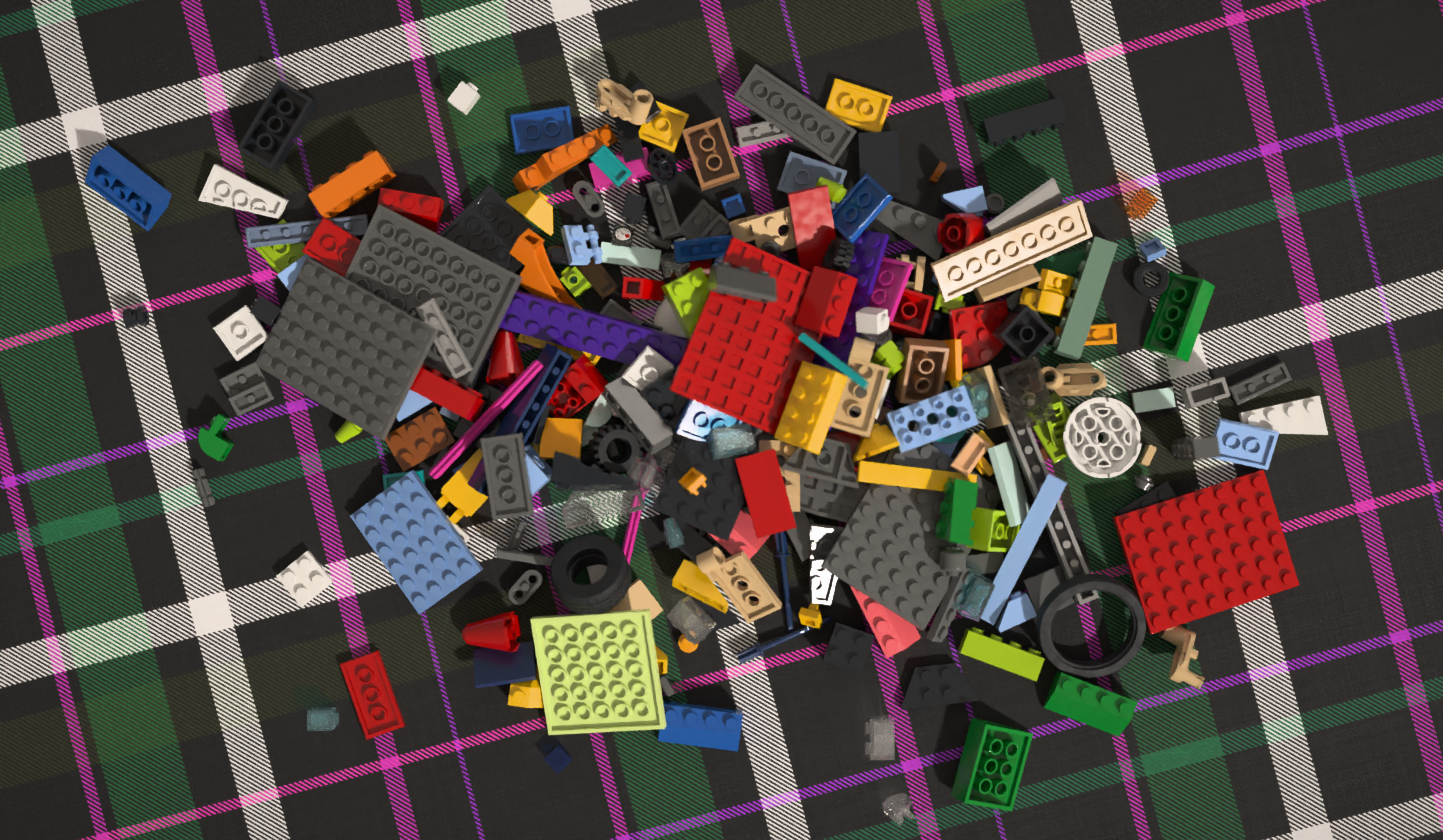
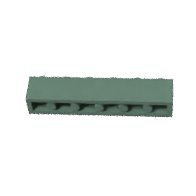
M1096 236L1086 242L1083 251L1086 252L1084 260H1080L1077 271H1080L1078 278L1074 279L1071 290H1073L1071 298L1068 297L1065 304V309H1067L1065 317H1061L1058 325L1061 328L1059 335L1055 336L1052 347H1054L1053 353L1075 361L1080 359L1118 244Z

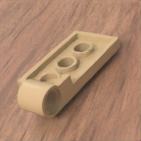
M789 206L759 216L756 214L736 219L729 223L734 238L743 242L755 240L758 249H761L762 244L768 240L777 242L781 252L796 247ZM781 225H787L789 228L788 232L784 235L778 233Z
M855 337L847 366L869 382V386L866 388L867 395L864 398H858L855 395V390L860 386L848 378L830 427L869 438L889 368L870 363L875 342ZM850 408H860L861 415L857 418L851 417L849 414Z
M759 440V453L775 448L776 455L782 456L785 462L798 448L780 440ZM781 470L782 477L785 479V488L792 512H800V474Z
M713 547L696 556L699 569L706 573L712 583L716 581L748 624L781 609V601L744 551L726 558L719 548ZM738 581H745L748 586H741L738 584ZM755 596L759 601H752L749 597Z

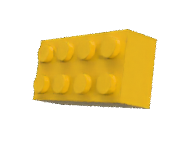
M803 361L774 438L819 455L848 377L836 371Z

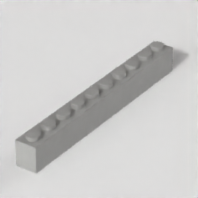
M1020 408L1007 413L1010 423L1004 425L1035 501L1049 472L1024 410ZM1059 499L1045 528L1066 580L1090 573ZM1096 590L1079 593L1073 597L1077 604L1082 605L1099 598Z

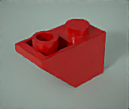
M623 277L622 298L663 302L664 292L661 287L665 285V281Z

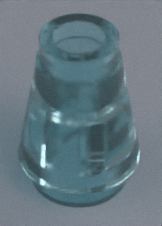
M675 518L663 520L666 545H669V549L684 545L685 537Z

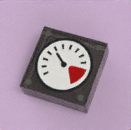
M615 225L611 245L631 248L635 228Z

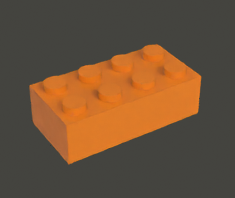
M377 150L375 152L369 151L363 155V159L358 163H350L341 174L335 173L329 177V181L324 185L319 184L312 188V192L308 196L321 216L327 219L334 218L396 178L397 175L381 153Z

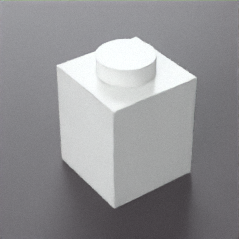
M461 81L447 101L467 115L481 96L477 93L478 88L470 82L465 84Z
M865 307L856 312L857 332L880 334L888 329L889 317L887 309Z

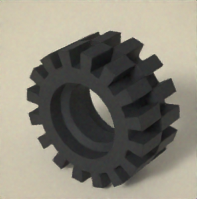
M835 237L831 244L828 245V250L825 251L826 255L823 257L824 262L822 263L823 268L846 273L847 267L850 266V261L853 259L854 244Z

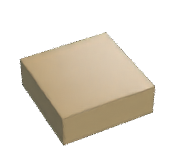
M1145 445L1137 463L1149 466L1157 450L1156 447Z

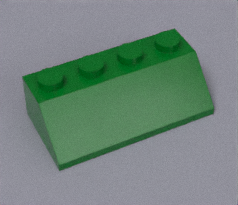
M1169 272L1168 287L1161 294L1142 348L1169 358L1188 362L1215 286L1201 278Z
M1057 670L1043 708L1119 737L1131 721L1138 702L1122 694Z

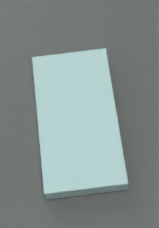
M1007 441L988 448V453L1009 526L1013 527L1024 522L1030 511V506L1011 441Z

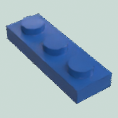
M727 234L674 241V260L676 263L718 258L725 254L729 242L734 236Z

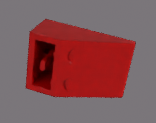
M582 354L569 365L547 404L550 406L549 412L554 418L569 419L602 394L605 386L609 384L585 354Z

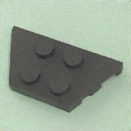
M825 438L819 455L798 447L781 468V470L855 489L859 487V483L856 481L850 444Z

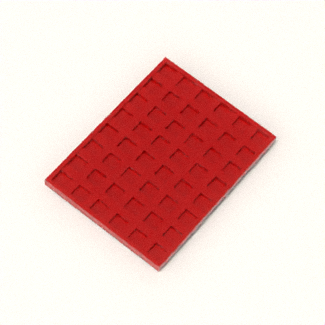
M732 237L722 262L731 264L730 268L738 269V266L750 268L751 273L757 274L758 271L770 273L769 277L776 278L777 301L763 303L709 291L669 390L775 435L802 362L812 363L815 352L802 343L798 337L801 333H805L819 344L823 334L794 324L811 272Z
M1258 470L1112 517L1137 598L1144 611L1148 634H1154L1299 586L1264 470Z

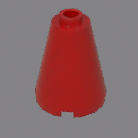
M501 329L499 333L495 334L486 383L498 386L499 382L504 383V386H510L525 369L515 333Z
M509 611L467 624L462 630V638L469 645L515 652L520 642L516 643L517 636L521 635L518 616L513 615L514 611Z

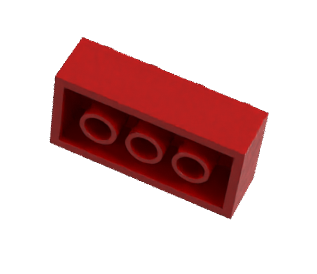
M422 364L410 390L475 423L486 404V401L481 399L483 395L468 387L464 390V385L451 378L446 381L447 376L434 369L429 372L431 368Z

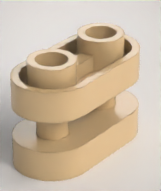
M901 254V257L896 258V260L911 263L913 265L912 270H915L914 282L907 281L905 288L922 293L926 257L917 256L916 262L909 261V255Z

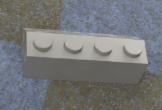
M1054 178L1048 180L983 226L986 238H990L1059 207L1058 203L1063 201V198Z

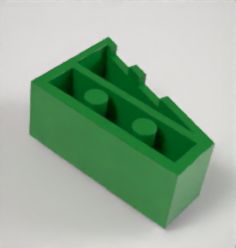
M948 477V481L944 485V501L941 502L939 509L941 513L940 520L935 528L937 538L973 546V540L970 539V527L974 528L975 521L971 520L972 509H976L978 483Z

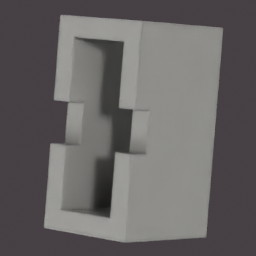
M1218 377L1180 389L1186 409H1192L1230 396L1225 377Z

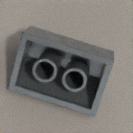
M718 262V265L711 266L707 290L763 303L777 301L776 278L769 277L770 273L758 271L757 274L751 273L750 268L738 266V269L730 268L731 264Z

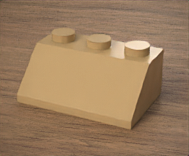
M1030 264L982 285L973 291L978 304L1034 284L1040 281L1041 277L1034 265Z

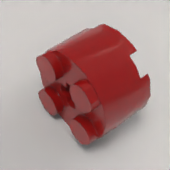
M972 213L947 214L943 222L938 225V242L942 243L947 253L954 254L983 241L984 222L981 217H977Z

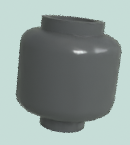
M945 546V549L940 552L939 568L942 571H946L947 576H958L959 572L966 570V552L962 550V547Z

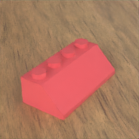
M741 508L728 541L714 535L711 536L731 555L744 551L747 557L751 559L770 535L756 538L751 516Z
M850 586L886 658L899 653L921 638L914 625Z

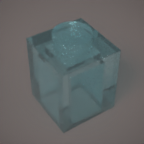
M312 707L307 710V731H332L339 723V713H336V707Z

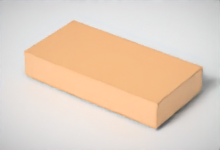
M972 433L950 464V467L967 478L990 444L977 434Z

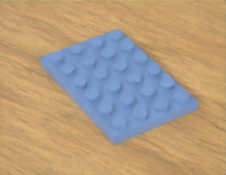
M414 470L350 515L418 614L427 610L483 570L480 563Z

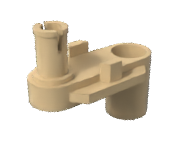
M610 79L600 80L596 88L598 99L595 103V108L599 107L598 111L604 112L610 109L609 114L612 117L619 116L622 120H628L635 125H642L646 122L653 102V96L649 91L638 89L633 94L622 84H616Z
M1090 363L1059 364L1056 369L1047 366L1041 369L1038 376L1042 385L1055 391L1059 396H1090L1094 390L1104 389L1107 386L1104 373L1099 369H1095ZM1054 374V380L1048 383L1049 377Z
M1181 625L1160 631V638L1176 645L1168 678L1177 683L1184 681L1199 689L1204 682L1202 681L1204 677L1188 670L1190 657L1196 659L1199 652L1193 649L1196 633Z

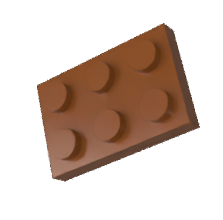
M437 407L430 409L389 433L385 439L403 472L457 442Z

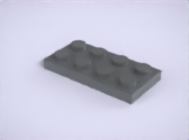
M516 433L481 438L492 519L498 520L534 515L523 434Z

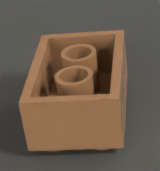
M720 117L682 130L701 191L740 178Z
M904 337L902 354L905 356V360L901 363L903 367L898 372L895 396L900 403L914 404L942 393L950 349L944 341Z

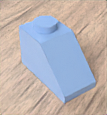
M983 186L951 192L941 196L942 202L960 213H972L980 217L988 209Z
M1017 591L1009 595L1010 598L1007 599L996 624L997 631L1001 633L1037 616L1027 593Z

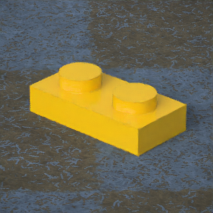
M1042 269L1041 280L1037 289L1070 297L1074 278Z

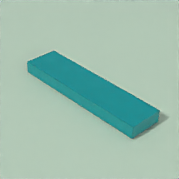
M801 333L798 337L802 343L861 388L866 390L869 386V382L808 335Z

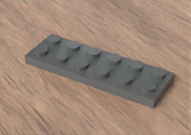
M755 64L733 97V99L833 166L857 132L757 64Z

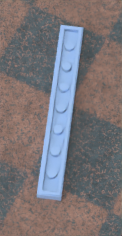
M1050 473L1047 475L976 614L977 617L992 625L996 623L1067 484L1066 481Z

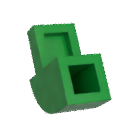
M224 414L214 416L209 424L210 429L201 427L198 435L201 449L217 461H224L234 443L221 436L231 419Z

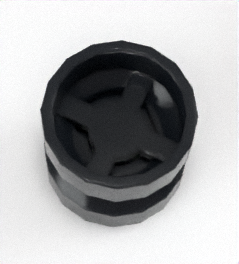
M138 306L136 309H123V321L127 328H134L136 325H149L150 318L146 306Z

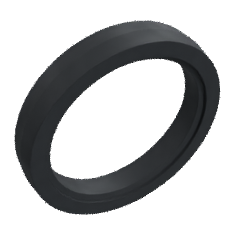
M1102 574L1079 575L1055 587L1044 599L1038 612L1036 624L1040 646L1048 659L1063 672L1083 678L1105 676L1124 667L1139 651L1146 631L1144 611L1137 596L1123 582ZM1097 590L1112 593L1122 599L1129 607L1131 626L1128 636L1116 651L1101 659L1081 661L1067 657L1054 646L1051 639L1052 620L1059 607L1069 598L1082 592Z

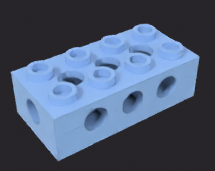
M964 385L886 414L890 430L899 441L900 445L897 448L900 454L979 424ZM949 407L956 411V416L953 418L946 414V409ZM928 415L936 417L937 423L935 425L927 422ZM909 422L917 424L918 430L916 432L909 431L907 427Z

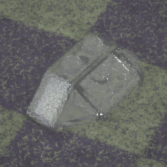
M639 488L637 490L573 491L563 506L562 513L566 529L626 516L644 510L645 505L641 489Z

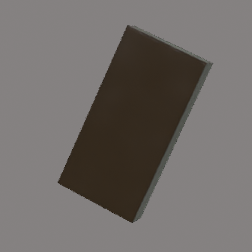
M590 258L591 262L588 265H581L579 269L604 300L619 287L601 264H595L594 258Z

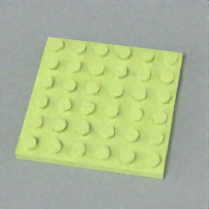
M650 609L608 611L592 615L536 616L530 619L548 735L666 728Z

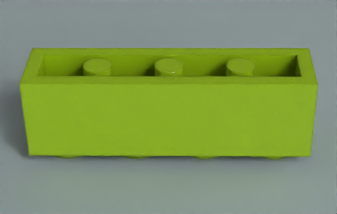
M972 627V630L966 628L958 649L961 654L1037 682L1045 658L1040 656L1041 652L1032 648L1026 651L1021 649V644L1013 641L1007 644L1002 642V637L991 634V637L983 635L984 631Z

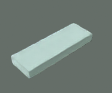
M608 242L601 243L602 263L659 271L662 250Z

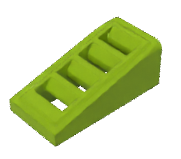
M1059 401L1040 408L1052 445L1056 446L1064 443L1063 437L1058 439L1055 437V435L1064 432L1067 421L1062 402ZM1057 409V414L1049 416L1048 412ZM1060 417L1061 421L1051 423L1052 419ZM1063 425L1062 429L1053 430V427Z

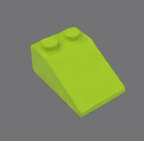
M982 507L972 509L971 520L975 521L974 528L970 527V539L973 540V546L966 545V547L991 552H1009L1019 532L1020 524L1010 527L1005 510Z

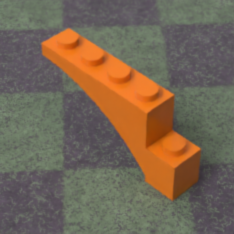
M606 124L543 154L535 164L519 171L512 181L519 193L529 189L534 192L560 174L591 157L603 144L608 148L616 144L618 140L609 124Z
M528 228L518 237L510 251L512 256L525 265L519 275L523 277L520 285L533 295L582 308L570 296L556 276L543 245L545 240Z

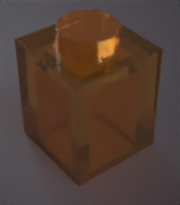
M1142 187L1138 189L1124 206V209L1127 210L1126 214L1133 220H1141L1159 199Z

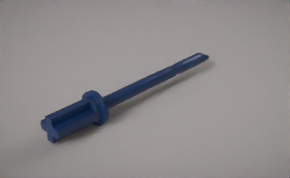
M786 531L774 534L776 549L774 557L780 558L787 631L790 632L793 631V621L786 566V556H790V553H788Z
M831 616L823 618L822 625L831 622ZM805 626L761 646L759 642H756V645L736 653L740 664H743L762 655L764 657L763 651L815 628Z

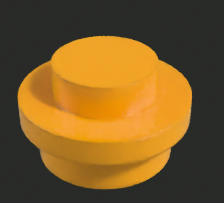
M691 632L682 634L678 641L680 649L687 653L695 651L699 643L697 636Z

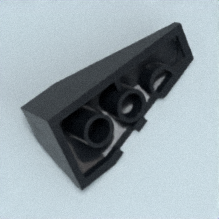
M558 451L554 453L551 480L555 488L566 492L567 489L571 491H625L638 489L635 480L612 471H608V474H606L597 465L586 466L577 457Z

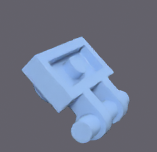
M564 225L561 228L569 265H588L591 262L590 258H594L595 264L603 262L601 257L603 253L598 245L597 240L599 237L594 229V225L586 226L587 233L583 232L582 225ZM586 242H590L591 249H587Z

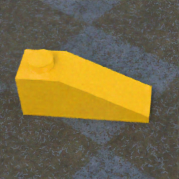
M684 559L673 578L672 586L726 614L729 603L714 583H712L706 573L699 569L697 563Z

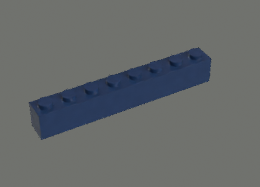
M546 343L537 359L543 364V369L516 396L494 436L522 433L525 444L574 357ZM482 457L467 484L477 492L489 497Z

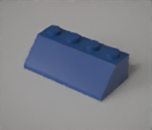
M109 145L91 158L85 183L142 228L149 231L167 209L172 194Z
M663 701L667 726L665 729H659L658 741L738 751L743 711Z

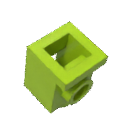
M569 266L561 273L563 277L560 280L576 298L592 286L575 266L573 268ZM574 276L577 277V283L572 284L570 279Z
M939 290L933 310L937 311L941 308V312L949 314V309L965 307L964 296L960 295L945 302Z

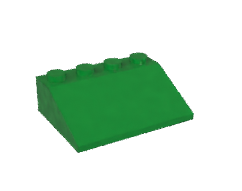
M972 718L951 796L967 804L1012 811L1033 733Z

